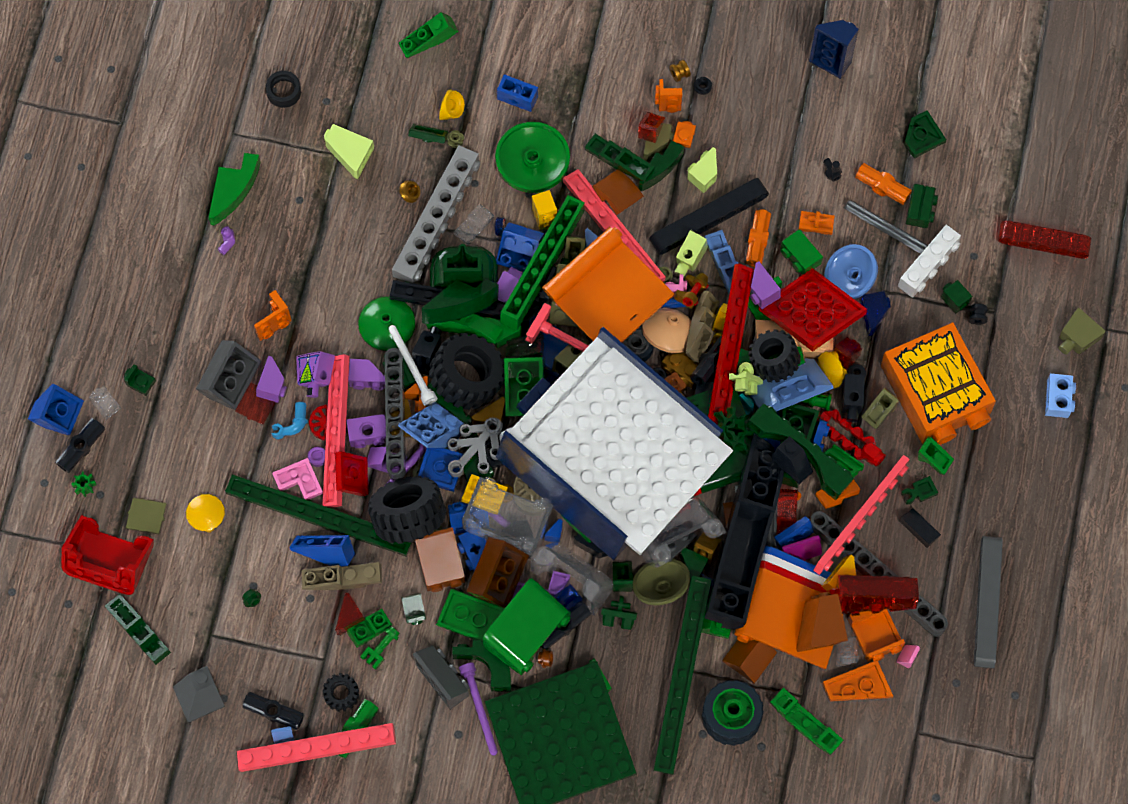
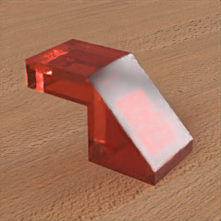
M780 490L777 503V534L797 522L798 490Z

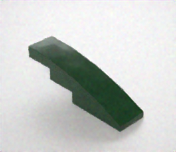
M596 133L584 147L587 152L601 161L642 182H645L655 169L653 165L627 148H621L611 140L608 142Z
M118 594L105 605V608L155 665L171 653L121 594Z

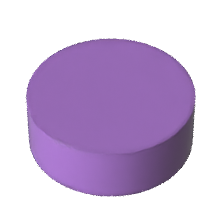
M314 447L308 452V459L312 466L321 467L325 464V450L322 447Z

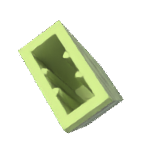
M333 124L330 129L326 130L324 135L326 147L353 177L358 179L374 150L373 140Z

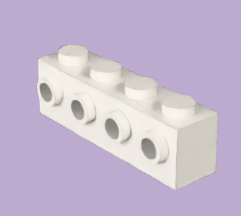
M945 225L903 274L898 287L912 298L917 292L920 293L925 288L927 280L929 278L932 279L936 275L938 267L940 265L943 266L948 261L949 254L959 248L961 235L948 225Z

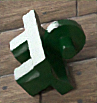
M620 596L619 602L611 601V606L618 607V609L603 607L601 611L604 626L613 627L615 617L622 618L621 628L628 630L632 629L638 613L622 610V608L630 609L631 603L623 602V596Z

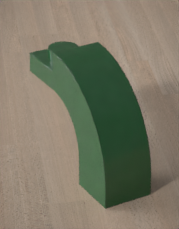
M473 640V647H469L467 644H458L457 647H453V659L477 660L488 667L491 672V691L511 692L509 666L486 650L483 641Z

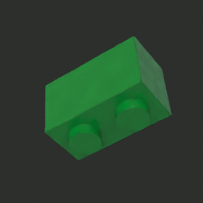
M800 229L782 241L780 251L786 259L789 258L793 263L792 266L796 272L803 275L812 268L815 269L822 264L823 256Z

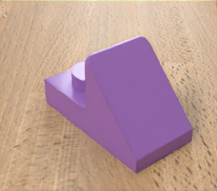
M513 267L508 272L503 271L497 283L499 284L498 300L506 304L521 278L522 272Z
M386 447L370 448L367 457L369 468L388 473L386 467ZM394 467L392 472L396 473L401 467Z

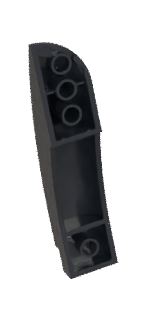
M756 435L752 437L717 559L704 617L705 619L721 623V628L739 629L746 624L761 559L776 511L784 476V470L771 459L775 452L774 447Z

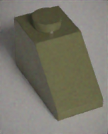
M650 121L643 157L645 161L649 162L652 160L656 152L661 154L666 151L669 142L673 141L675 132H672L671 124Z

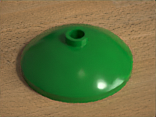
M380 297L368 303L363 308L358 322L363 340L369 346L381 351H387L391 348L398 349L389 331L391 325L396 326L405 344L411 339L415 330V317L411 308L405 302L390 300L389 297ZM389 317V320L384 321L383 318Z

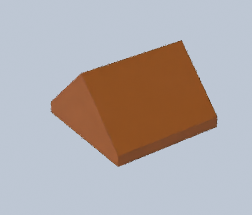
M737 640L722 662L755 684L777 652L773 647L756 640L748 641V643Z

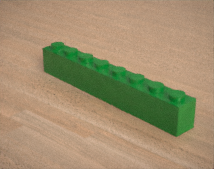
M567 195L503 307L500 316L501 324L518 330L563 251L567 236L572 235L584 213L585 202Z

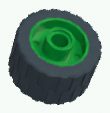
M739 680L720 682L712 688L705 698L702 712L703 725L709 736H712L715 741L731 746L741 745L752 739L758 732L764 712L763 702L760 699L759 693L749 686L748 683L740 682ZM729 711H734L736 714H730Z

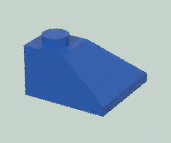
M51 384L34 402L28 420L43 428L71 435L84 400L55 384Z

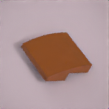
M618 169L592 186L602 202L607 200L616 215L644 197L633 181Z

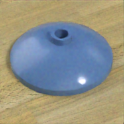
M856 244L847 245L838 249L830 257L824 276L853 299H856L867 293L875 283L878 274L877 260L874 254L866 247Z

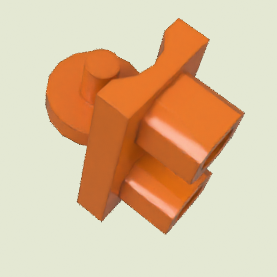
M801 211L799 229L804 232L832 235L835 216L821 214L820 211L816 213Z

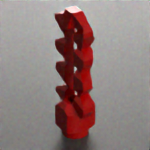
M837 409L824 411L820 415V419L828 421V423L832 418L865 445L860 449L843 434L836 431L833 426H830L829 432H831L830 440L834 442L841 440L843 450L855 449L854 458L857 460L864 459L876 467L881 464L886 454L876 445L873 436L864 437L862 428H853L851 426L852 422H847L846 418L842 419Z

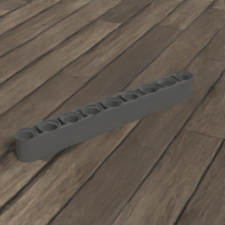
M817 511L811 516L810 521L814 533L827 545L831 546L837 538H831L828 533L835 532L839 536L844 529L822 511ZM820 519L824 524L821 526L816 525L814 520ZM855 538L849 544L847 542L844 544L852 546L853 550L846 551L844 549L840 556L844 558L852 554L854 556L855 569L931 635L941 636L945 632L948 625L947 619ZM861 557L866 558L868 563L861 564L858 559ZM879 570L883 576L876 577L873 571ZM894 583L898 589L891 590L888 584ZM909 596L913 602L906 603L903 597ZM924 609L928 615L921 616L918 610ZM939 622L943 628L936 629L933 623Z

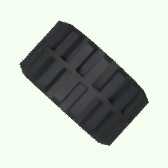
M774 329L773 332L768 330L765 334H759V338L753 340V344H750L749 347L750 351H748L749 359L757 376H760L762 380L767 379V382L771 383L773 380L780 382L781 379L787 380L788 376L792 377L794 375L793 371L798 370V365L801 362L799 350L792 336L789 333L786 334L783 330L778 332V329ZM774 353H782L775 359H768Z

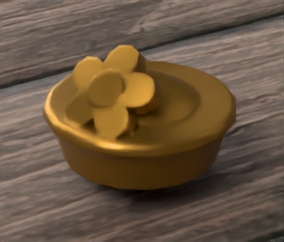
M407 180L400 185V195L403 200L408 203L418 200L420 187L417 183Z

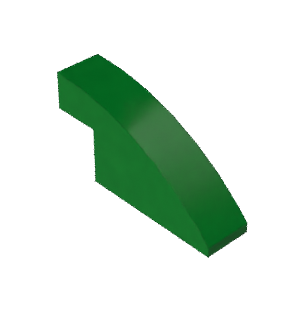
M244 153L241 170L225 167L218 168L209 213L211 225L215 226L220 223L245 199L258 175L261 164L259 155Z

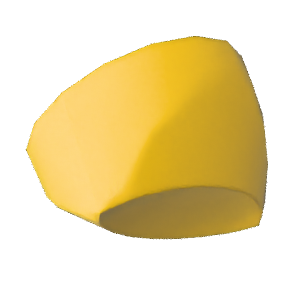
M447 90L440 107V120L459 118L462 115L465 104L463 96L458 91Z

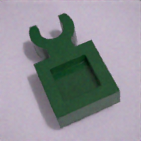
M930 476L912 483L913 489L907 488L901 493L902 496L905 494L911 496L910 499L906 500V505L912 504L916 498L923 502L938 495V491Z

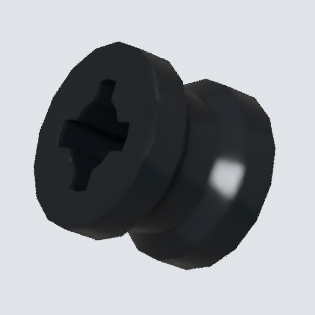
M984 304L970 305L969 323L975 325L987 323L988 317L986 313L988 307Z

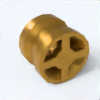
M685 60L679 61L677 65L672 64L669 66L671 75L676 82L681 81L683 77L691 76Z

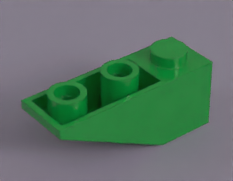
M440 12L400 41L399 45L405 57L409 58L445 42L459 31L452 18Z

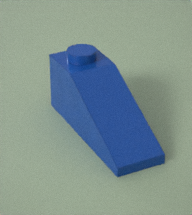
M349 535L296 536L289 547L293 552L329 566H348L355 555Z

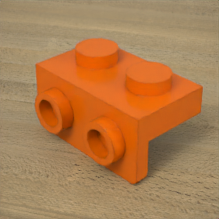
M659 79V85L655 87V105H659V111H667L669 113L681 111L682 88H663V79Z

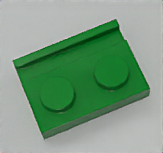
M835 444L831 449L824 452L827 456L833 457L837 462L836 464L841 468L847 469L853 478L858 475L859 471L864 469L863 463Z

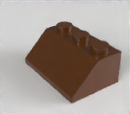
M488 537L466 592L481 600L506 608L511 602L529 555L506 541Z

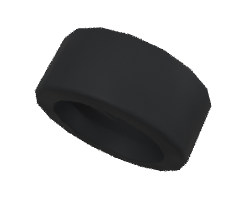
M277 71L267 79L265 85L266 93L273 105L286 108L296 104L300 99V81L292 72ZM280 81L291 82L294 85V92L288 97H277L273 93L275 84Z

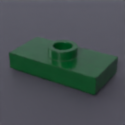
M413 124L408 136L422 139V141L427 143L437 142L444 144L449 132Z

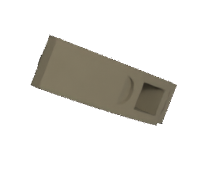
M380 562L345 567L335 565L302 570L303 590L364 588L370 584L382 583V567Z

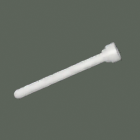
M391 325L389 331L421 390L420 399L423 405L433 404L438 399L435 392L428 389L396 326Z

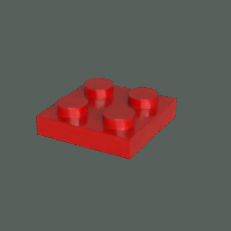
M342 451L335 452L336 491L359 496L368 495L367 457Z

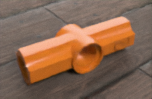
M865 163L861 165L855 176L856 179L871 186L876 194L883 197L888 196L902 205L907 202L912 193L911 189L895 181L891 174L879 172Z
M763 209L755 211L753 226L750 229L749 247L745 264L751 267H755L758 261L762 264L764 249L767 246L771 213Z

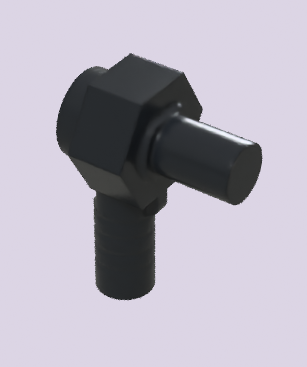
M830 158L823 161L827 168L824 172L827 179L832 182L839 180L842 177L840 163L838 161L832 163Z

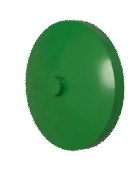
M525 122L512 127L501 137L496 148V167L502 179L514 189L527 193L543 192L556 186L566 175L570 164V151L563 135L552 126L540 122Z

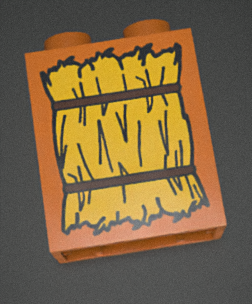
M950 323L884 353L881 367L922 444H924L929 436L939 445H942L957 436L955 429L968 424L971 430H976L991 421L989 414H991L996 400L954 323Z

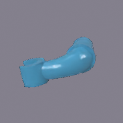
M295 403V418L290 426L272 425L274 431L279 430L277 433H271L273 438L279 440L284 436L295 435L304 428L305 424L308 423L306 419V403Z

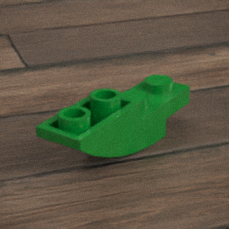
M476 314L453 321L426 324L427 329L437 327L441 331L467 333L468 336L475 334L478 338L483 337L487 339L486 342L496 344L504 333L501 327Z

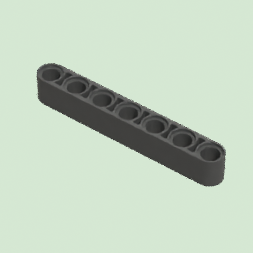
M391 348L385 353L386 467L391 479L395 480L403 479L406 474L405 431L398 426L399 423L405 420L404 360L400 350ZM392 357L399 358L396 362L390 361ZM393 375H399L397 380L390 379ZM393 393L400 394L399 397L395 399L390 398V396ZM394 411L400 412L397 417L391 416ZM393 430H400L398 435H391ZM394 448L401 449L397 454L391 453ZM394 467H401L399 472H392Z
M982 536L974 667L995 668L1003 543L1001 537Z

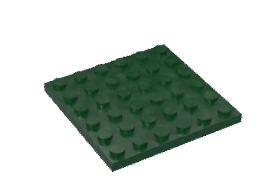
M597 661L485 701L519 804H556L637 775Z

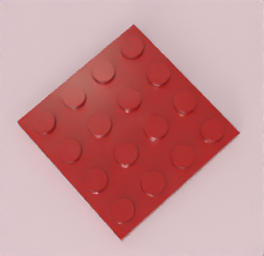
M813 268L781 289V298L763 309L759 307L760 312L812 352L867 314V308Z

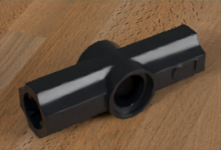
M722 336L717 339L708 353L700 355L699 365L691 374V381L699 387H703L717 368Z
M91 418L81 432L72 437L70 445L55 462L56 465L63 471L70 473L81 458L89 454L91 446L105 431V427L96 419ZM79 443H85L84 447L76 448Z
M580 601L568 610L571 617L568 622L569 626L566 629L556 627L541 646L543 649L547 650L562 637L569 635L575 627L592 615L585 603Z
M252 692L246 695L242 706L243 709L261 715L269 721L290 726L295 730L299 729L304 718V713L284 706L276 700H269ZM277 707L278 712L275 715L268 714L270 708Z

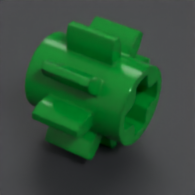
M82 471L81 475H74L75 482L71 483L73 488H76L75 493L77 495L81 492L86 497L88 493H94L92 489L97 483L91 481L93 479L92 474L87 476Z

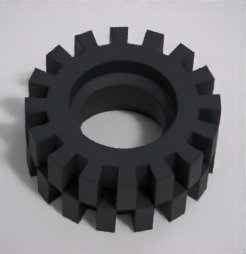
M339 673L338 676L334 674L331 679H327V683H324L323 697L326 704L332 710L336 709L338 712L343 710L344 712L348 708L352 709L353 705L357 704L359 688L353 677H349L348 674L343 675L342 673ZM340 685L346 686L349 690L348 696L342 700L335 698L333 695L334 689Z

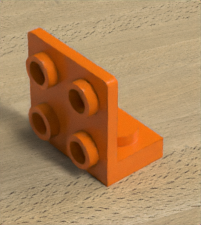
M276 290L269 293L271 299L269 304L272 307L271 311L273 313L254 325L260 341L270 338L275 331L286 328L292 321L287 305Z

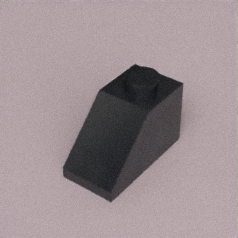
M790 436L776 448L771 459L799 485L813 473L804 449Z

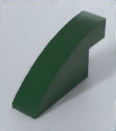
M485 279L474 288L459 280H455L422 307V323L435 324L453 321L485 309L498 300L499 284Z

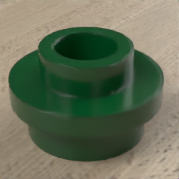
M255 589L246 591L242 596L245 607H255L261 599L260 592L255 591Z

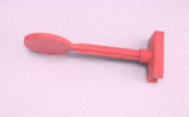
M544 303L526 333L527 337L525 340L532 344L541 331L584 352L589 345L553 327V324L547 322L551 306Z

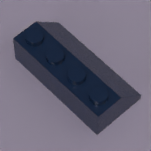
M844 20L817 25L814 31L809 62L841 79L852 63L859 28L853 23Z

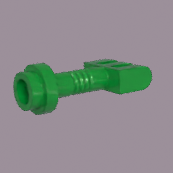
M392 626L385 630L387 635L374 650L368 646L360 657L364 660L370 655L366 661L369 665L374 660H377L372 666L375 670L385 660L380 656L384 651L383 649L393 639L397 641L400 633Z

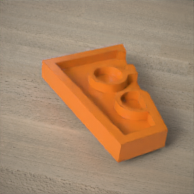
M878 660L822 682L830 702L893 698Z

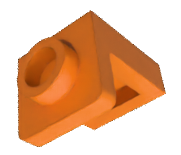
M678 121L673 141L686 148H691L696 125L688 121Z

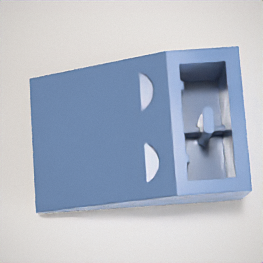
M434 402L399 423L398 426L426 448H447V443L451 438L459 439L460 427L464 423Z

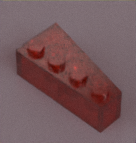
M838 575L835 594L839 596L842 614L851 613L852 616L860 615V612L871 611L872 614L880 613L884 609H889L890 612L916 609L918 604V579L910 577Z

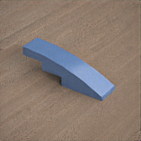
M719 230L705 235L704 238L707 239L708 249L729 294L734 265L738 264V261L735 260L730 245L728 246L723 230Z

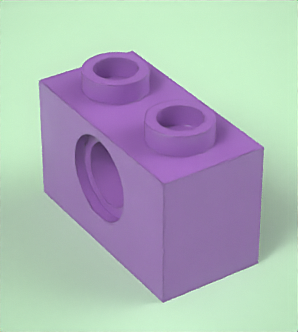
M385 414L347 419L351 447L359 449L370 444L375 446L385 444ZM365 430L373 431L371 435L363 434Z

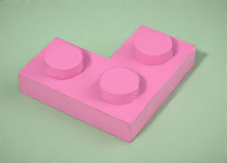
M308 458L272 473L279 491H284L298 485L305 500H310L323 494Z

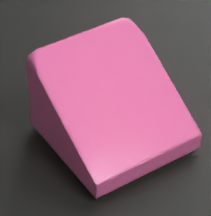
M905 645L897 659V663L909 669L920 647L917 645Z

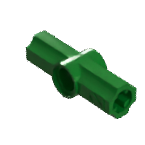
M364 699L353 717L351 716L346 721L342 732L367 728L379 708L372 702ZM350 753L339 754V756L346 759Z

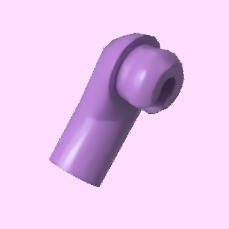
M227 226L221 230L224 242L218 248V251L223 255L235 244L234 231Z

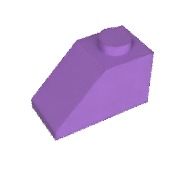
M758 261L755 265L750 298L755 305L758 304L763 309L781 298V289Z
M268 356L256 389V397L279 403L280 397L284 398L287 387L284 386V377L274 359Z

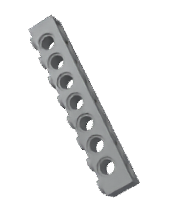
M458 145L392 268L393 277L408 283H415L416 280H420L424 264L427 265L429 263L432 249L437 248L439 244L438 238L441 233H445L449 217L452 218L454 216L457 202L460 203L462 201L465 187L470 186L473 172H477L481 162L479 161L478 153ZM461 167L466 168L465 171H459L458 169ZM452 183H458V184H459V185L456 186V187L450 186V184H452ZM449 198L450 201L442 202V199ZM435 214H441V215H442V216L439 217V218L433 217ZM428 229L434 230L430 234L425 233V231ZM418 245L426 246L423 249L416 248ZM412 260L417 261L415 265L408 264Z

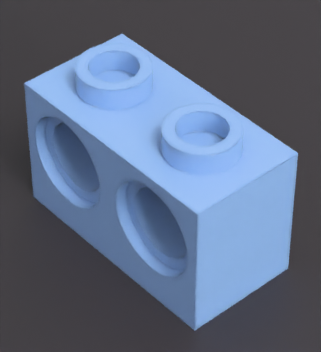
M1050 373L1047 379L1045 416L1068 418L1071 412H1074L1075 401L1072 400V394H1075L1076 383L1073 382V376ZM1062 384L1066 389L1061 390L1057 385ZM1061 402L1065 405V407L1060 408L1057 406L1056 403Z

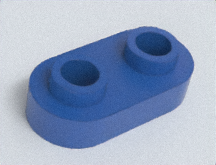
M820 419L813 443L817 444L823 451L825 444L821 442L823 436H828L830 426L827 425L828 421Z

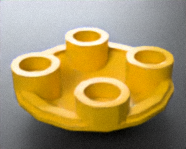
M836 351L821 353L817 364L830 380L833 387H840L847 371L842 367L838 353Z
M210 494L195 497L189 503L186 510V518L193 528L205 532H212L222 523L225 516V508L222 502L216 496Z

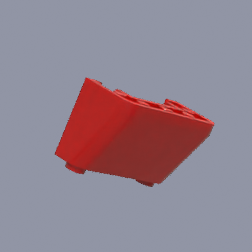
M81 515L62 546L61 568L64 573L71 577L125 595H131L137 588L152 551L154 539L147 536H137L134 543L99 532V525L95 519Z

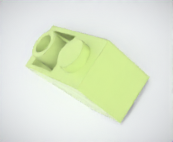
M714 147L709 151L706 150L701 155L700 160L697 163H693L687 170V179L703 193L717 179V159Z

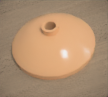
M660 308L641 325V329L646 340L654 347L665 352L681 353L686 351L692 320L676 309Z

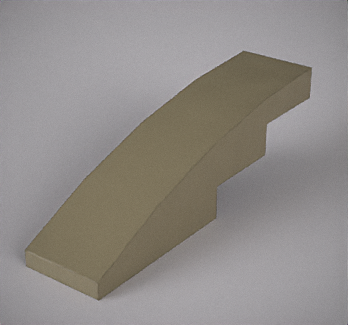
M703 291L687 338L686 354L697 365H699L700 355L706 353L715 334L712 327L716 319L714 312L719 301L710 291Z

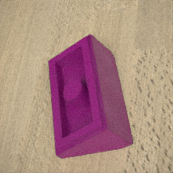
M816 535L785 545L781 551L803 561L822 554L820 537Z

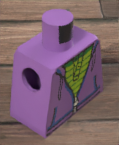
M319 351L296 357L297 383L300 386L307 387V397L317 398L319 387L330 384L335 355Z

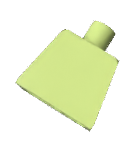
M691 230L689 231L676 256L678 266L674 272L677 275L683 274L684 277L688 270L694 272L708 249L706 238Z

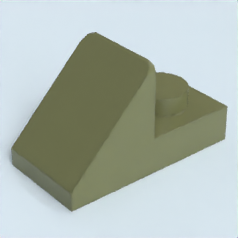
M884 388L862 415V418L873 428L878 429L887 416L895 411L899 399Z

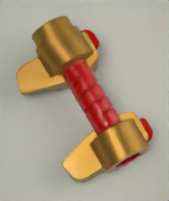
M700 273L696 277L687 275L685 280L690 284L691 291L677 290L674 299L690 309L697 305L699 301L696 295L698 293L701 294L704 289L709 287L708 276L704 273Z

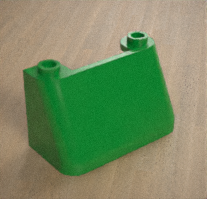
M530 578L484 634V648L522 676L524 672L528 673L534 665L532 662L533 656L556 627H565L571 619L570 612L538 582Z

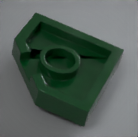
M928 110L911 118L904 144L915 159L946 143L947 139Z

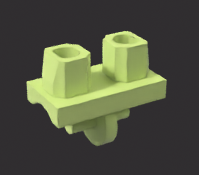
M744 362L739 366L738 375L729 374V379L735 382V390L738 392L744 391V394L747 396L757 395V385L763 384V380L760 377L753 375L754 368L748 362Z

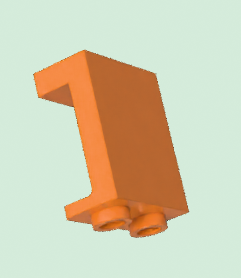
M886 600L852 613L848 617V622L867 662L872 660L880 661L888 653L892 655L897 654L903 650L902 648L905 645L904 639H901L888 612L889 606Z

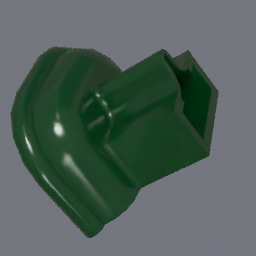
M460 244L459 246L443 248L432 258L430 266L431 287L446 289L455 280H459L474 288L485 279L498 283L496 258L485 248Z

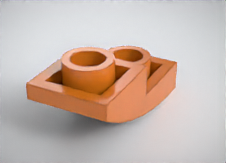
M853 479L837 500H834L822 489L816 492L815 496L824 508L827 509L840 505L845 498L858 495L861 489Z

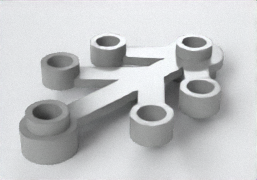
M489 418L484 424L479 425L463 424L460 427V434L463 437H469L471 433H483L476 438L458 440L451 438L448 441V449L451 451H457L460 447H470L459 460H453L449 463L448 472L452 477H460L463 474L464 466L477 451L479 457L478 471L481 474L488 473L489 463L486 459L485 442L490 437L492 445L490 456L492 459L498 460L496 455L492 453L498 451V435L503 429L502 422L499 419ZM490 426H496L497 428L495 430H491ZM467 428L469 429V432L464 433L462 432V430ZM454 442L457 446L451 447L450 444ZM486 465L487 468L482 470L480 466ZM459 468L460 470L459 472L455 473L453 472V469Z

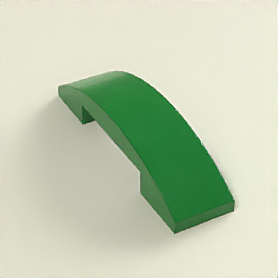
M782 688L770 701V704L794 728L829 755L844 741L830 727L824 726L802 707L798 700L786 689Z

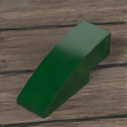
M671 140L663 155L656 152L650 162L655 169L645 182H639V190L644 191L666 177L684 155V146Z

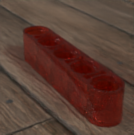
M1002 221L998 234V242L1005 245L1080 259L1089 257L1092 240L1091 237L1083 234L1014 221Z

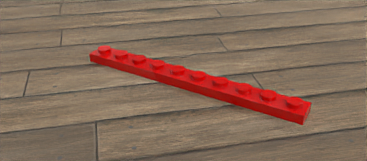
M740 263L734 265L708 417L717 425L718 420L713 414L722 411L724 416L727 417L726 409L731 406L735 382L729 379V374L733 373L736 375L754 273V269Z

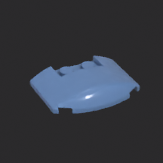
M805 358L806 363L798 366V370L793 371L794 375L792 377L788 376L787 380L781 379L780 382L773 380L772 383L767 382V379H765L762 385H757V395H750L758 409L764 403L766 406L774 408L775 411H779L834 389V387L814 359Z

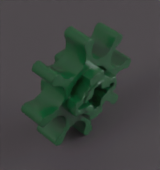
M735 406L726 409L727 417L724 416L722 411L713 414L718 420V426L723 429L719 439L733 450L730 455L735 454L736 445L740 451L747 450L748 446L744 443V436L754 434L752 430L747 431L744 427V421L749 416L745 414L737 418Z

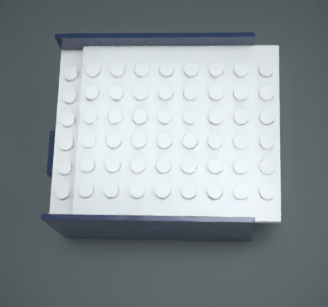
M602 327L597 338L553 385L542 378L517 404L516 408L524 416L509 432L506 430L503 433L496 458L612 560H615L628 545L641 555L730 456L733 450L719 439L723 429L608 330Z

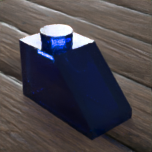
M885 291L864 294L861 297V305L867 308V314L864 315L868 336H873L886 317L888 309L891 308L890 299L886 297Z

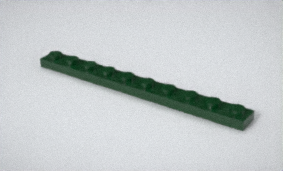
M233 474L225 490L227 495L342 535H349V537L405 557H407L412 542H403V544H398L397 542L389 543L376 535L371 522Z
M691 576L653 769L656 772L674 774L711 579Z

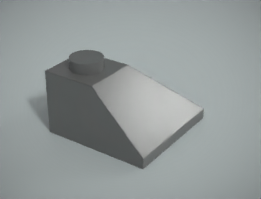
M207 666L189 673L173 686L188 723L225 707Z

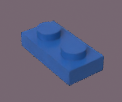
M805 516L775 536L778 550L781 551L783 546L801 541L814 533L811 521Z

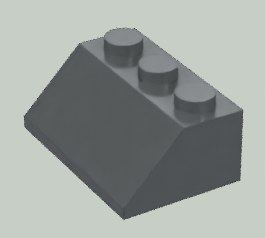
M222 340L196 390L210 400L236 410L261 360L237 342Z
M432 645L413 654L415 665L450 710L469 696L468 689L470 687L464 679L460 680L456 676L457 670L451 663L449 665L444 660L446 656L440 648L436 650Z

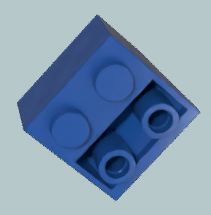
M509 222L503 230L496 259L497 264L508 268L513 267L524 272L541 243L544 233Z

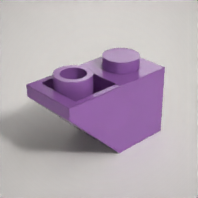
M350 359L348 378L350 387L357 390L364 388L383 390L385 388V376L370 360Z

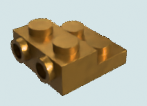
M686 351L681 353L669 352L662 361V369L668 375L676 372L685 382L686 387L688 386L691 389L694 387L695 383L691 381L690 377L698 365L686 354Z

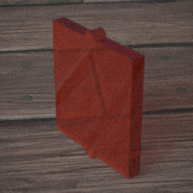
M250 383L235 412L247 417L248 420L264 425L276 402L257 397V385Z

